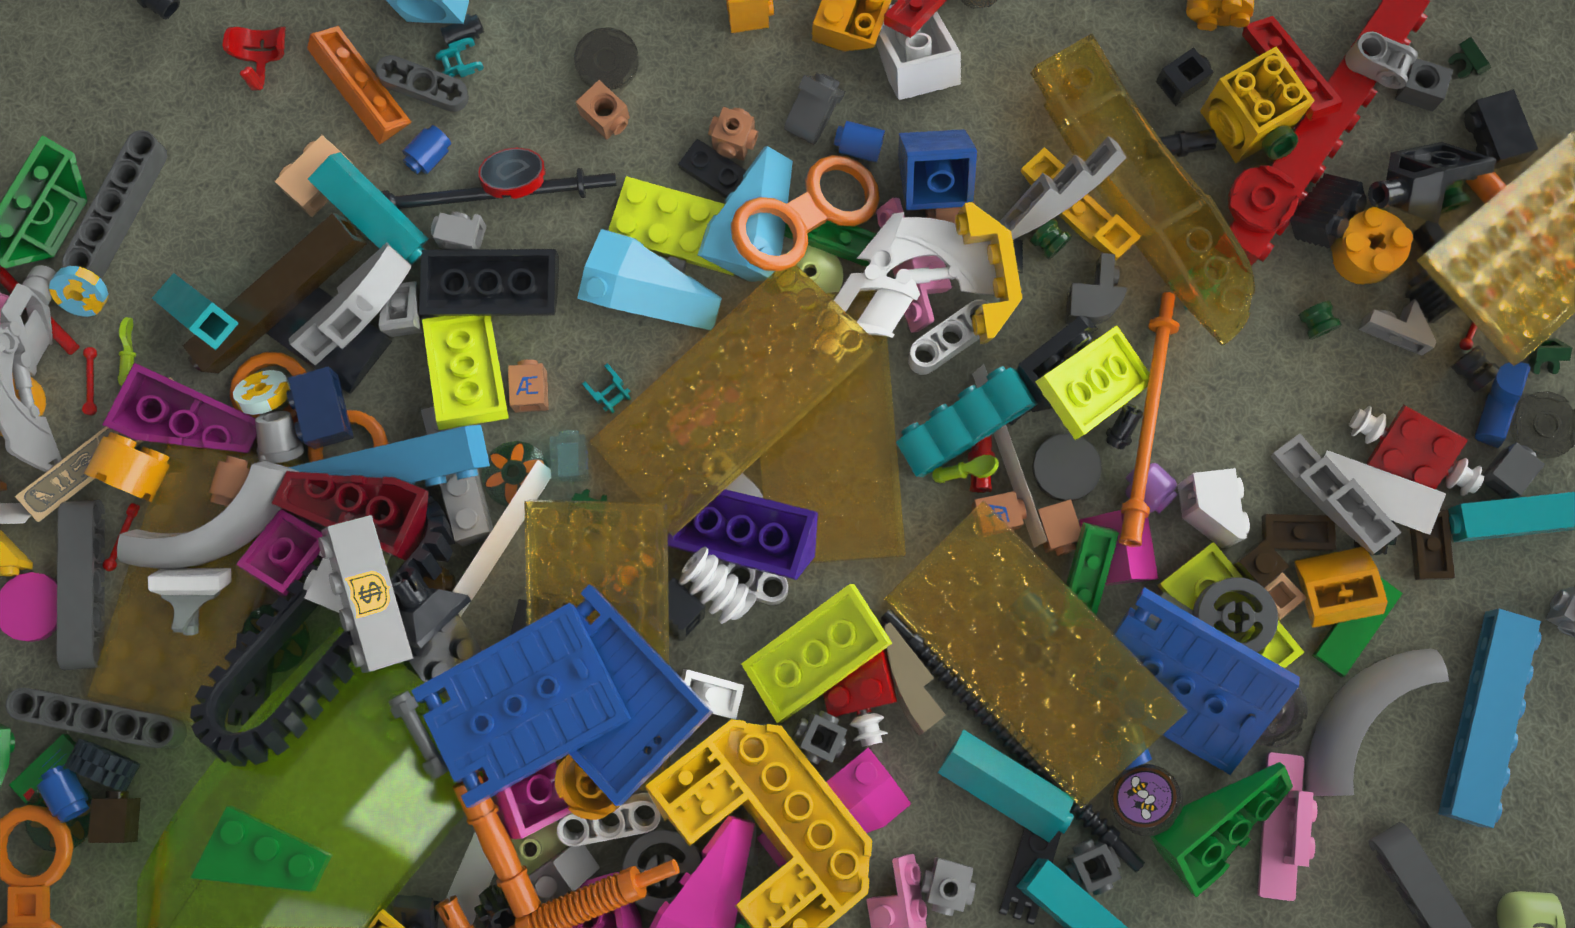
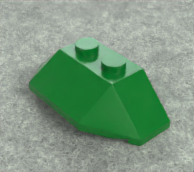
M43 135L39 138L0 201V266L3 268L53 258L88 201L75 154Z

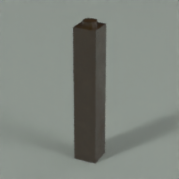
M332 213L223 309L225 313L239 324L216 350L197 335H194L182 345L190 355L188 357L189 362L200 372L219 374L366 246L365 240L347 218Z

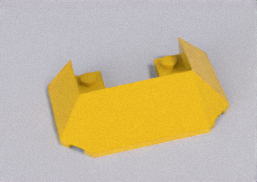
M731 719L645 785L664 821L669 819L689 846L739 806L743 805L787 863L735 905L751 928H828L868 894L869 860L872 852L871 838L782 726L746 723V721Z

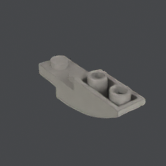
M386 243L337 287L339 294L289 338L290 345L314 365L318 364L336 346L343 349L383 308L410 271L411 265Z

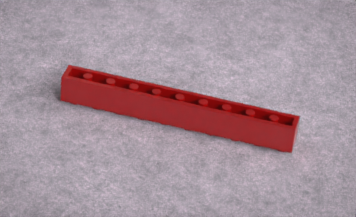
M1382 0L1354 43L1366 32L1373 31L1400 44L1409 45L1411 40L1406 37L1410 31L1416 33L1428 16L1423 12L1430 3V0ZM1363 50L1365 54L1370 56L1367 51ZM1346 55L1327 81L1343 100L1340 111L1312 121L1304 115L1294 130L1298 136V143L1294 150L1281 159H1275L1271 164V167L1282 170L1292 179L1295 185L1296 196L1298 195V205H1301V202L1305 200V196L1309 194L1305 191L1309 182L1316 184L1327 167L1322 165L1325 158L1328 156L1332 159L1344 143L1339 139L1344 131L1350 133L1361 116L1356 114L1360 106L1366 108L1378 92L1373 88L1377 81L1349 69L1345 61ZM1234 219L1217 244V247L1250 268L1257 260L1264 262L1275 246L1270 243L1275 233L1279 236L1282 235L1290 224V219L1282 228L1269 233H1256L1248 230Z

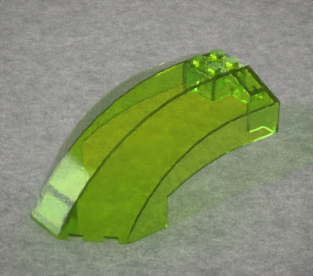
M339 626L278 687L238 732H246L253 729L270 717L345 630ZM351 661L348 666L355 674L346 684L337 679L333 682L339 693L331 702L322 697L319 698L317 702L324 710L315 721L306 715L301 719L308 729L299 739L289 733L284 738L289 748L277 756L269 748L268 761L254 765L248 759L245 767L233 766L229 761L224 763L216 758L167 825L137 880L136 928H368L379 911L385 910L424 861L465 815L452 788L457 782H454L450 772L448 771L433 780L429 774H426L421 765L426 761L402 718L395 719L390 710L389 700L407 690L411 696H414L411 690L425 682L401 663L362 673L361 667H355ZM439 694L443 704L446 703L447 700ZM417 702L419 706L415 708V711L440 753L423 717L424 714L429 712L426 702ZM482 771L478 772L484 781ZM226 806H234L255 818L333 854L316 890L311 892L193 879L190 877Z

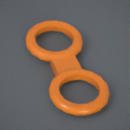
M830 155L819 159L809 168L805 180L806 193L786 204L775 198L765 197L746 201L735 211L731 222L732 241L739 254L750 264L766 271H783L794 267L805 255L808 246L807 233L826 223V221H830L838 226L854 227L867 222L876 213L880 196L878 185L872 173L860 162L850 157ZM832 170L851 174L860 182L864 190L865 202L863 207L852 212L842 211L833 207L821 192V176L825 172ZM760 212L771 213L780 217L788 224L793 234L794 243L792 249L780 256L767 255L759 251L751 244L746 234L747 219Z
M264 352L250 357L239 366L231 380L230 399L233 408L239 410L233 398L235 387L243 379L256 373L259 369L268 366H280L288 370L292 376L307 373L306 370L295 358L281 352ZM289 404L283 411L290 412L295 424V422H298L297 412ZM347 410L350 424H357L366 428L371 434L374 447L389 444L384 428L374 417L362 411ZM256 414V415H250V416H252V417H254V418H257V417L260 416V415H259V414ZM308 446L307 455L310 462L324 459L323 447L314 450Z
M37 805L18 807L0 819V880L9 885L7 923L0 928H62V926L50 919V886L60 880L70 866L74 846L71 830L65 822L61 823L58 817H53L47 807ZM26 820L36 821L47 827L55 841L54 861L47 871L37 876L21 873L14 868L8 858L7 843L9 835L15 826Z

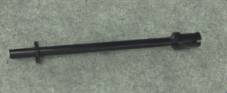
M578 168L576 177L544 180L541 187L529 195L578 190L580 197L586 198V189L617 186L616 174L584 176L583 169ZM482 187L395 196L388 190L381 191L398 209L499 199L487 194ZM502 195V198L510 197V195Z

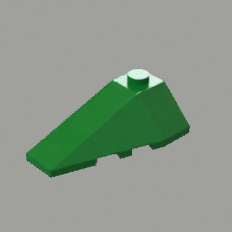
M1278 762L1174 810L1165 821L1156 825L1148 833L1159 854L1189 891L1197 897L1224 874L1230 866L1226 862L1227 858L1238 845L1245 848L1251 840L1248 835L1257 821H1265L1269 818L1293 788V784L1285 765Z

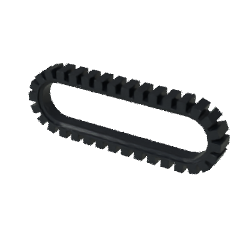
M429 494L424 538L416 550L395 572L396 574L403 569L413 568L421 584L426 588L428 586L423 578L426 576L435 580L443 570L437 561L448 562L453 553L449 545L455 544L449 519L437 500L434 501ZM318 554L317 558L321 562L323 557L319 556ZM312 563L302 572L306 579L312 569H318ZM395 574L391 577V578H395V580H396L397 582H400V581L396 578ZM296 579L286 589L292 598L288 601L279 596L271 605L277 613L276 616L273 618L264 613L256 622V625L262 631L257 635L249 630L240 639L246 649L240 652L232 648L224 657L230 664L229 668L225 670L217 665L208 675L215 683L213 687L201 685L195 695V698L201 704L191 706L190 718L195 722V724L191 725L192 730L200 742L216 758L224 763L229 761L233 766L245 767L249 759L254 765L268 761L269 748L277 756L289 748L284 739L289 733L299 739L308 729L301 719L306 715L315 721L324 710L317 702L319 698L322 697L331 702L339 693L333 682L337 679L346 684L355 674L348 666L352 661L349 647L354 645L349 630L344 631L272 715L263 723L246 732L232 733L226 731V715L236 697L319 605L304 598L307 590H304V584ZM395 595L397 604L399 605V604H400V601H399V599L397 598V596Z

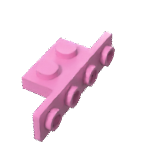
M891 198L877 209L876 214L880 228L884 226L893 213L903 212L899 198ZM922 256L905 261L892 270L895 277L900 269L909 270L927 267L934 269L943 268L946 265L937 256ZM950 279L932 280L929 283L916 284L920 296L917 301L913 300L904 313L911 333L919 332L934 322V315L927 294L948 291L952 288Z
M1269 752L1266 757V768L1281 762L1286 767L1293 788L1269 818L1262 821L1258 896L1294 901L1296 899L1297 867H1309V859H1313L1315 854V840L1311 837V826L1317 817V803L1313 800V792L1302 791L1304 758L1298 755Z
M908 854L894 858L892 863L898 894L866 899L871 928H927V907L922 900L920 889L921 871L916 863L915 855Z

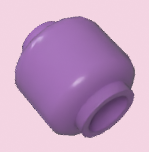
M1157 463L1149 465L1144 502L1149 506L1150 513L1156 511L1160 514L1178 494L1174 491L1177 487L1176 480ZM1135 468L1125 478L1130 482L1125 491L1129 499Z

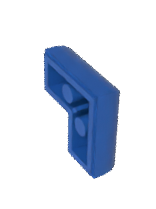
M1512 361L1500 367L1489 389L1475 433L1477 441L1496 448L1502 446L1506 439L1516 405L1522 396L1530 371V364Z

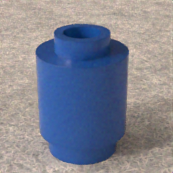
M431 125L428 129L424 128L402 150L406 156L403 162L416 174L420 171L428 174L449 152L447 148L452 143L439 128Z
M57 766L41 775L43 781L37 785V788L52 816L58 817L61 823L72 820L89 809L86 803L88 796L75 772L69 770V768L64 769L62 766Z

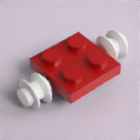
M1404 404L1389 428L1386 427V415L1384 413L1378 417L1371 415V406H1368L1365 410L1358 409L1349 423V426L1353 428L1352 436L1361 432L1365 435L1366 444L1378 438L1380 439V442L1367 461L1369 466L1435 490L1446 475V487L1450 489L1455 485L1460 486L1461 496H1465L1469 492L1474 494L1482 485L1484 476L1481 475V466H1477L1474 469L1468 468L1467 458L1454 463L1468 442V439Z
M885 649L823 693L828 714L834 717L857 712V715L862 714V716L855 717L849 724L852 727L858 728L859 735L853 742L860 740L862 747L882 743L881 735L888 734V732L881 731L878 725L884 719V716L878 713L869 714V712H872L871 708L898 702Z

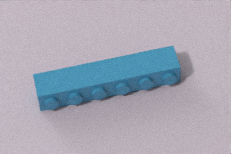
M471 425L288 468L298 470L299 472L327 473L340 476L395 477L412 485H415L416 482L425 481V485L428 487L447 483V475L456 474L457 480L478 476L477 469L490 466L482 427L481 425Z
M1500 608L1485 612L1439 807V815L1484 828H1494L1495 823L1500 819L1502 814V803L1500 802L1502 790L1510 779V769L1508 768L1510 755L1515 751L1518 743L1517 724L1526 708V701L1523 699L1526 685L1530 683L1534 672L1531 662L1534 651L1537 650L1541 642V633L1539 632L1541 621Z

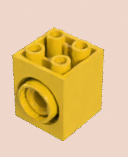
M1276 46L1220 78L1200 112L1211 129L1215 130L1216 137L1237 164L1261 150L1264 138L1272 130L1280 126H1289L1293 129L1315 100Z

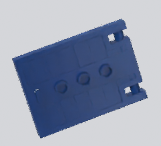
M589 584L581 592L585 599L575 608L631 720L569 755L615 806H621L714 712L594 586ZM596 609L600 616L591 624L587 617Z
M1144 587L1137 596L1135 605L1139 607L1137 610L1129 608L1095 658L1093 668L1096 670L1092 672L1088 669L1079 687L1231 775L1299 687L1300 677ZM1153 614L1160 619L1158 622H1155L1149 617ZM1108 677H1110L1111 679L1115 680L1116 682H1115V684H1112L1111 682L1107 681L1106 679H1107Z
M571 603L564 605L411 690L416 702H426L429 712L424 714L423 717L454 782L460 783L463 781L468 791L461 795L466 808L475 807L631 720L575 606ZM447 691L451 700L443 704L439 694ZM482 770L485 771L489 779L481 784L477 773Z

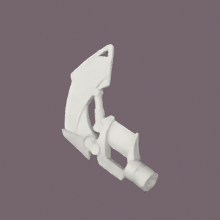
M905 212L893 213L857 257V259L869 261L870 264L863 273H851L828 308L833 318L813 347L814 350L829 361L840 364L848 348L858 336L878 335L893 338L895 334L892 332L911 302L913 300L917 301L920 296L916 284L929 283L932 280L956 278L962 292L995 296L993 291V279L996 278L995 267L990 265L987 254V247L991 244L990 241L964 245L962 235L957 234L955 223L932 218L903 217ZM922 256H937L948 266L929 269V267L909 270L900 269L894 279L887 277V274L899 264ZM859 291H877L857 323H852L843 317Z

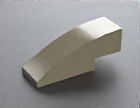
M889 622L883 629L892 644L885 651L897 701L916 733L921 735L946 714L924 688L934 677Z

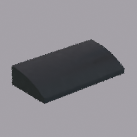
M556 249L422 250L419 315H555L559 282V255Z
M318 287L266 334L317 370L329 366L338 374L341 388L351 394L392 341L383 332L368 323L343 349L336 346L318 364L314 365L290 345L289 338L333 299L331 295Z

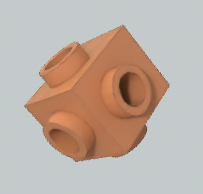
M723 107L720 116L713 117L708 135L712 136L713 149L718 154L726 158H737L744 161L748 149L753 150L759 131L755 130L754 117L741 108L729 109Z

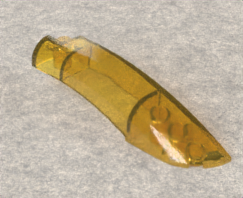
M1093 34L1084 37L1038 63L1030 74L1047 101L1043 106L1072 154H1076L1086 161L1109 136L1119 144L1126 156V159L1095 187L1114 215L1118 214L1141 235L1135 245L1203 327L1221 346L1231 341L1244 327L1251 314L1249 310L1252 296L1255 294V281L1252 267L1244 250L1211 195H1206L1163 144L1125 89Z

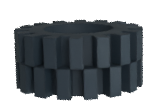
M79 738L64 766L73 772L79 773L81 776L90 778V780L125 792L140 764L106 747Z

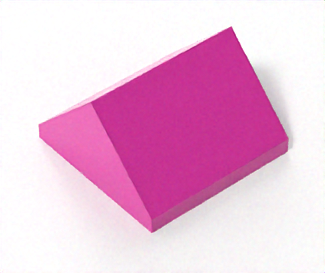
M281 509L236 565L278 595L287 596L289 592L286 589L295 579L299 580L301 578L302 572L320 553L318 538L323 537L322 533Z
M1121 510L1079 520L1080 528L1084 522L1116 529L1119 532L1105 586L1158 580L1148 517L1145 518L1142 545L1140 547H1129L1119 543L1124 517Z

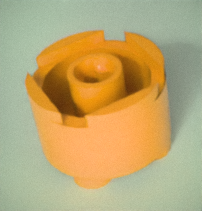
M1187 0L1186 14L1197 23V28L1208 31L1215 30L1217 26L1246 27L1249 25L1250 18L1254 12V0Z
M1371 207L1368 210L1362 211L1349 220V226L1344 232L1343 237L1337 238L1331 246L1335 269L1342 277L1355 284L1364 285L1381 282L1406 261L1410 253L1413 234L1397 216L1378 207Z
M110 432L108 437L103 436L84 474L152 502L170 467L167 464L170 457L144 446L141 451L134 449L137 442Z
M569 754L560 762L555 774L556 792L559 798L564 799L569 806L567 809L574 815L583 819L597 820L606 817L620 807L614 805Z

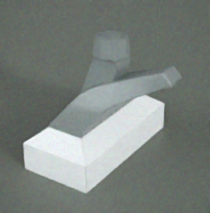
M231 568L160 569L148 576V590L160 594L162 599L169 601L173 605L174 620L172 630L174 632H183V635H195L199 632V609L208 600L220 595V591L232 582Z

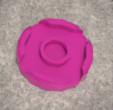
M29 572L17 575L6 582L0 590L1 630L13 639L27 642L45 640L53 635L52 633L57 629V580L55 581L49 575Z

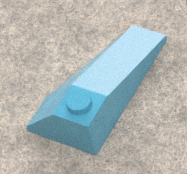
M768 146L764 147L743 175V181L735 192H731L728 195L724 207L707 224L697 255L747 281L772 280L775 271H766L756 267L739 254L732 241L731 222L735 211L746 201L758 197L775 198L787 204L793 161ZM760 212L750 216L746 222V234L751 244L767 255H781L785 222L780 217L771 213Z
M605 229L600 230L585 264L577 299L616 310L706 330H714L722 300L720 296L691 276L685 275L670 265V262L663 257H659L643 246L644 244L635 238Z

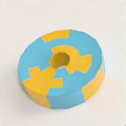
M67 266L61 268L53 276L49 284L51 297L57 305L77 316L89 317L97 315L108 300L109 293L101 278L82 267Z

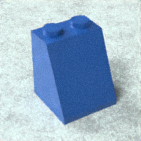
M965 129L899 133L898 161L906 210L962 207L965 203L969 202L974 203L977 150Z

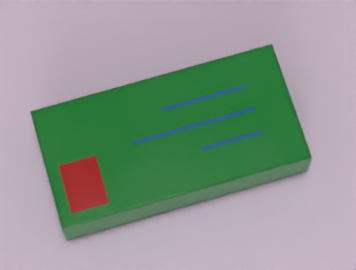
M62 734L9 784L26 805H43L42 801L44 799L43 797L39 798V790L37 788V785L43 781L41 775L57 766L68 769L64 765L76 742L68 734Z

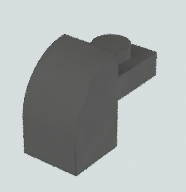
M1101 253L1096 262L1094 285L1072 283L1067 292L1065 324H1070L1076 318L1082 316L1090 318L1095 325H1098L1110 319L1125 298L1127 288L1114 287L1118 285L1120 267L1115 266V254Z

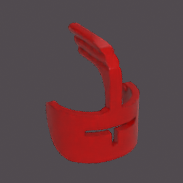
M286 26L273 30H251L243 27H228L223 37V50L237 59L257 63L256 72L252 67L247 66L239 73L252 91L263 89L266 63L283 58ZM262 40H264V49H275L271 51L245 50V48L261 49Z

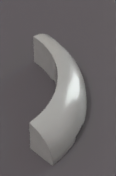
M268 461L254 463L251 465L247 479L237 496L213 520L193 531L185 533H154L139 529L119 534L117 544V557L121 563L139 567L179 569L198 566L231 554L258 536L274 518L276 513L282 509L271 503L286 472L299 471Z
M1432 648L1412 650L1387 657L1360 671L1334 695L1315 726L1316 730L1311 741L1310 750L1307 752L1304 774L1305 792H1313V796L1354 795L1353 779L1357 753L1368 728L1375 718L1390 703L1411 690L1429 684L1449 682L1446 665L1437 650Z

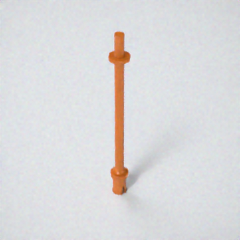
M1171 292L1162 293L1159 317L1151 319L1148 326L1151 331L1156 333L1131 495L1130 499L1123 503L1121 507V513L1124 517L1119 543L1129 547H1140L1142 545L1144 522L1150 513V508L1144 502L1169 335L1177 333L1180 326L1177 321L1172 319L1175 294Z

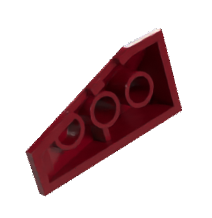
M287 471L271 504L325 527L372 515L382 551L406 561L418 547L425 531L428 491L395 477L375 478L362 475L340 476L327 473Z

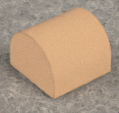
M1283 572L1265 587L1276 604L1278 621L1306 600V596Z

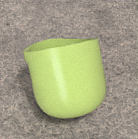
M1509 892L1499 901L1496 912L1499 928H1544L1533 927L1536 923L1550 924L1554 928H1566L1561 903L1553 893Z

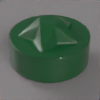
M1280 126L1272 130L1264 138L1262 149L1270 159H1281L1294 150L1298 143V136L1291 127Z

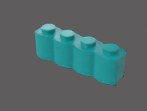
M1004 366L995 369L986 376L988 381L981 387L977 388L975 385L964 389L957 395L959 400L952 406L948 407L947 404H943L929 413L931 418L924 424L920 425L916 422L901 431L903 437L897 440L896 444L916 477H924L930 474L936 468L943 466L954 457L965 452L979 441L990 436L1037 405V402L1016 369L1011 367L1005 369Z

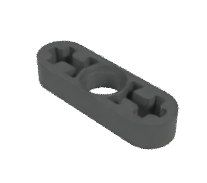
M394 55L381 58L376 65V73L380 83L390 90L450 112L460 111L468 103L469 95L466 85L457 78ZM396 67L400 75L392 74L391 78H389L386 70L392 71ZM403 76L407 78V84H405ZM420 77H427L432 81V84L427 90L420 91L414 88V82ZM439 83H441L440 85H441L442 91L438 90V89H439ZM454 89H457L460 98L454 97L452 101L449 100L447 93H453Z

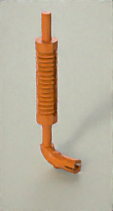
M673 859L644 872H640L636 866H631L620 871L619 874L614 873L613 876H607V879L602 878L601 881H595V884L590 883L588 886L585 885L582 888L576 889V891L573 890L570 893L564 894V896L561 895L558 898L552 899V901L549 900L546 903H542L534 912L524 917L515 918V925L508 928H572L616 908H621L629 903L646 897L647 886L679 873L678 863ZM456 895L451 896L450 901L446 898L435 906L446 928H475L474 925H470Z

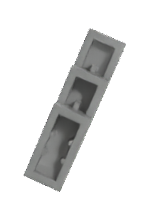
M1108 136L1086 161L1075 154L1054 179L1042 173L999 223L1011 231L1012 240L1042 226L1073 206L1109 176L1126 159L1121 147Z
M1300 433L1271 455V458L1331 520L1372 555L1402 533L1354 478L1349 481L1327 456L1321 458Z

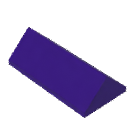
M687 480L665 545L694 554L699 549L707 547L708 555L714 554L718 560L797 580L815 557L818 513Z

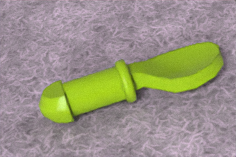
M125 317L118 329L119 339L124 347V351L118 353L120 356L118 376L120 386L125 382L136 357L131 340L133 319L130 317Z
M982 455L966 464L959 462L957 465L936 468L932 473V479L937 483H945V481L957 478L965 479L968 474L978 478H987L995 473L999 462L992 455Z

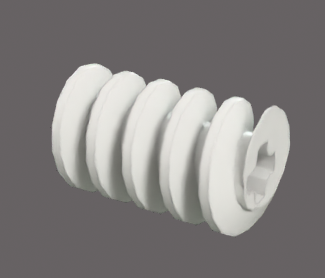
M707 547L699 549L688 560L682 570L683 574L679 584L682 586L692 581L693 584L689 590L691 595L701 590L703 593L699 601L702 604L712 600L713 603L709 608V612L714 614L721 609L723 612L718 620L721 624L730 619H739L749 611L756 601L757 596L754 593H748V587L744 583L738 584V577L736 575L728 574V568L724 564L718 565V558L714 554L708 555Z

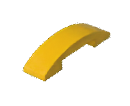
M1044 147L1021 168V173L1032 186L1042 173L1054 179L1065 165ZM1088 194L1059 214L1076 233L1103 253L1115 254L1116 261L1141 237L1118 214L1112 217Z

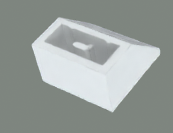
M1235 468L1192 473L1177 485L1182 519L1221 548H1229L1247 538L1246 533L1249 532L1250 523L1248 515L1242 511L1241 505L1244 487L1241 478H1237Z

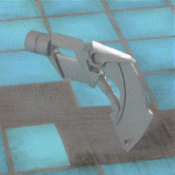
M39 265L30 270L22 285L16 284L1 309L0 432L5 439V448L8 453L37 469L47 472L54 467L49 462L53 461L54 465H56L62 458L46 417L39 416V408L34 404L31 376H35L37 372L36 366L48 345L53 344L51 315L48 306L52 299L49 284L57 272L50 267ZM24 308H26L29 317L25 326L20 316ZM13 378L15 382L16 389H18L20 401L15 395Z

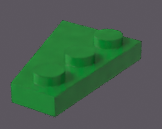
M226 806L190 878L311 892L316 890L333 854L234 806Z

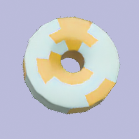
M275 370L261 371L243 379L235 387L233 398L238 409L243 413L250 415L263 414L281 406L288 399L287 390L291 388L286 376L282 372Z

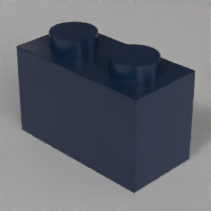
M328 366L288 378L291 389L287 390V398L293 410L296 409L298 422H295L294 425L298 439L301 442L304 441L305 444L315 450L354 438L337 373Z

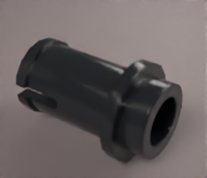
M469 13L466 14L467 18H465L464 24H451L440 28L448 47V44L464 38H480V34L485 31L477 14L472 16Z
M1124 404L1122 406V410L1113 427L1108 428L1106 431V442L1117 449H1124L1132 443L1131 435L1143 416V412L1140 409L1134 413L1135 406L1131 404Z

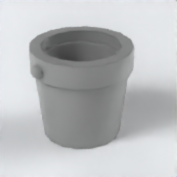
M273 411L262 414L255 419L258 443L256 450L260 462L282 463L293 460L303 454V444L298 439L290 412Z

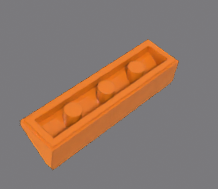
M339 26L310 34L307 46L308 51L379 144H382L411 124V120L388 90L380 83L379 78Z

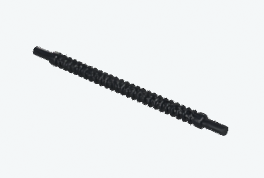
M891 609L881 617L886 624L890 622L913 652L917 654V657L925 662V667L929 666L932 669L930 673L932 675L936 673L939 676L938 682L944 681L946 683L945 689L951 688L953 690L952 696L958 695L960 697L959 703L965 702L968 705L966 710L972 709L975 712L974 718L980 717L982 719L981 725L987 724L989 726L988 732L994 731L997 734L995 739L1001 738L1004 741L1003 747L1009 746L1011 748L1010 754L1016 753L1018 755L1017 761L1023 760L1026 763L1024 765L1025 768H1031L1033 773L1075 798L1070 813L1075 812L1077 814L1076 820L1082 819L1084 821V828L1090 827L1092 829L1091 835L1097 834L1099 836L1098 842L1107 844V847H1112L1115 853L1135 873L1144 866L1145 862L1119 837L1120 831L1114 825L1108 826L1107 818L1100 819V811H1092L1093 805L1091 803L1085 804V796H1077L1078 790L1070 789L1071 783L1069 781L1063 782V774L1056 775V768L1048 767V760H1041V753H1034V746L1026 745L1027 739L1025 737L1019 738V731H1012V724H1005L1003 721L1005 717H998L996 715L997 709H990V702H983V695H976L974 692L976 688H969L967 686L968 680L962 681L960 679L961 673L955 674L953 672L954 666L948 667L946 665L947 659H940L938 657L940 652H933L931 650L933 645H927L925 643L926 638L920 632L914 633Z

